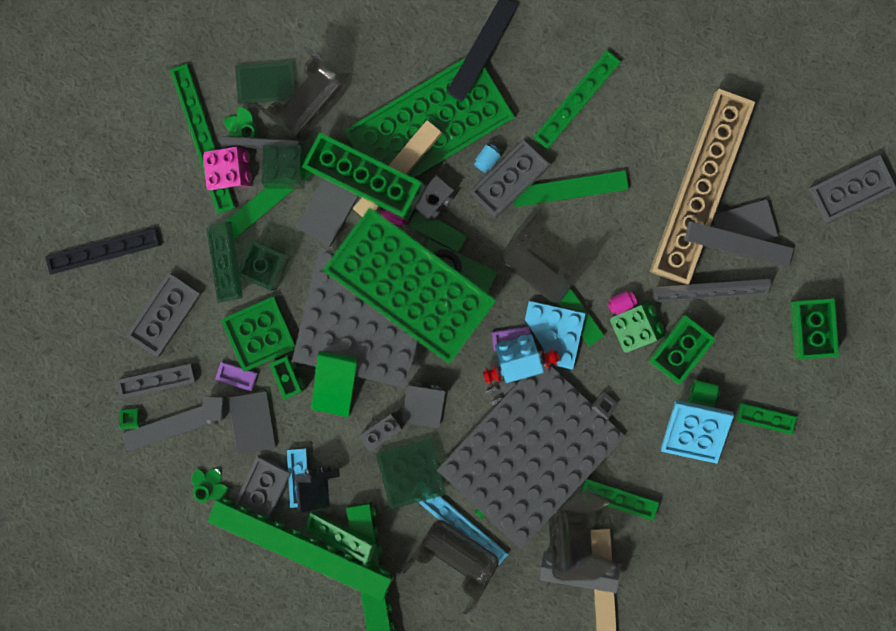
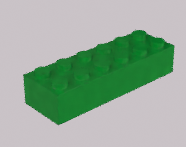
M320 132L302 166L308 172L407 221L425 188L422 182Z

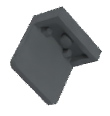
M411 382V385L407 384L402 421L409 424L438 428L440 426L445 390H442V386L431 385L428 388L423 387V383Z

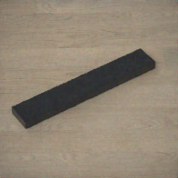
M498 0L446 91L448 95L460 102L464 101L515 11L517 4L510 0Z
M154 227L45 256L49 275L159 247L161 244L157 229Z

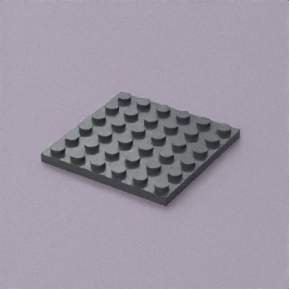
M319 247L292 361L316 367L319 350L357 358L355 376L406 388L417 340L325 273L323 269L336 251Z

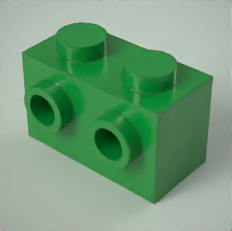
M290 356L269 364L283 400L304 392V381L301 376L298 377L295 371L298 369L297 364L290 359Z

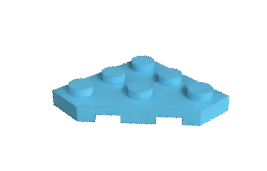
M529 301L525 321L545 352H550L552 347L553 351L557 350L560 361L557 362V366L574 369L586 313Z

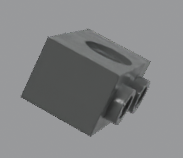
M435 176L424 188L414 211L427 222L431 219L434 221L441 213L439 210L444 205L448 206L454 199L452 197L454 190L439 177ZM430 197H437L439 202L437 204H430L428 199Z
M391 413L363 432L359 437L371 452L403 428Z

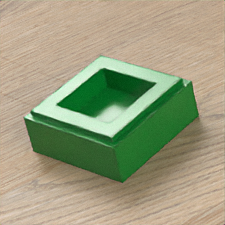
M139 408L120 410V430L140 428Z

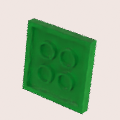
M274 297L220 319L243 372L295 350L296 346Z

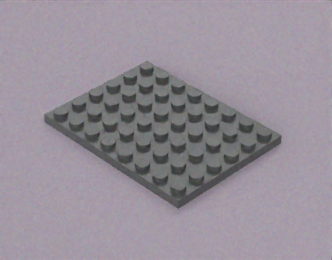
M541 364L543 373L520 379L437 468V471L520 549L530 541L625 437L608 419L605 420L591 408L592 404L551 365L547 368L544 364Z

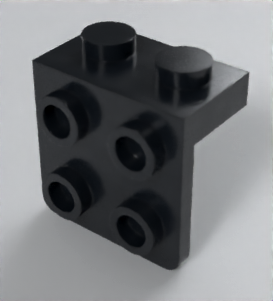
M321 466L319 470L316 468L306 469L304 473L295 474L299 512H308L329 506L328 479L340 477L339 469H331V466Z

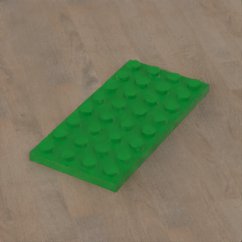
M464 58L345 129L344 132L355 150L389 166L422 125L429 121L443 134L408 174V176L416 178L513 120L515 117L484 66L463 102L446 93L465 60Z
M370 207L323 269L325 273L448 364L451 363L496 302V300Z

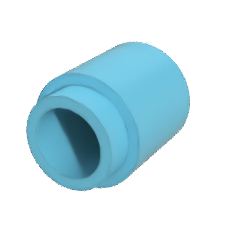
M492 144L490 146L485 145L475 158L474 166L486 174L501 157L499 154L500 150Z

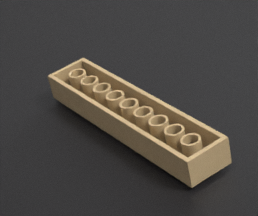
M721 89L714 93L649 272L684 285L690 283L703 245L684 241L688 222L710 227L753 110L754 101Z

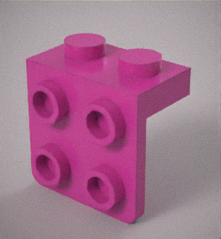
M232 147L208 151L203 154L206 187L208 190L235 186H252V173L249 167L250 155L247 148Z

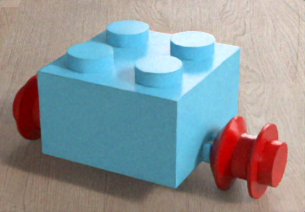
M532 334L522 335L517 339L502 341L495 345L501 365L500 371L494 364L493 369L489 370L485 367L486 371L483 372L485 382H490V385H492L494 380L500 383L501 375L504 376L505 382L509 383L543 373L541 364H544L547 368L552 363L557 366V362L560 359L557 350L553 351L552 347L548 353L542 350L541 357H539Z

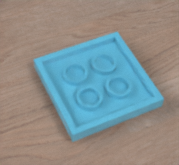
M676 400L661 445V452L717 464L733 419V412Z

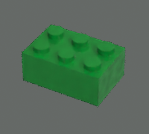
M835 299L790 302L794 358L802 360L839 357Z
M682 315L646 361L674 383L681 385L716 339L686 315Z

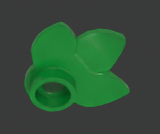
M238 107L237 116L223 119L226 128L231 132L228 136L257 138L258 128L253 123L252 114L246 108ZM248 128L252 130V134L250 136L246 133Z
M218 468L212 469L206 474L197 469L192 475L193 497L200 503L207 502L210 499L218 500L228 491L227 486L220 484L221 472ZM201 489L206 491L205 496L199 494Z

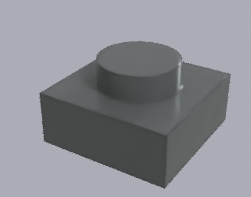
M602 392L591 408L606 420L609 419L618 404L605 392Z

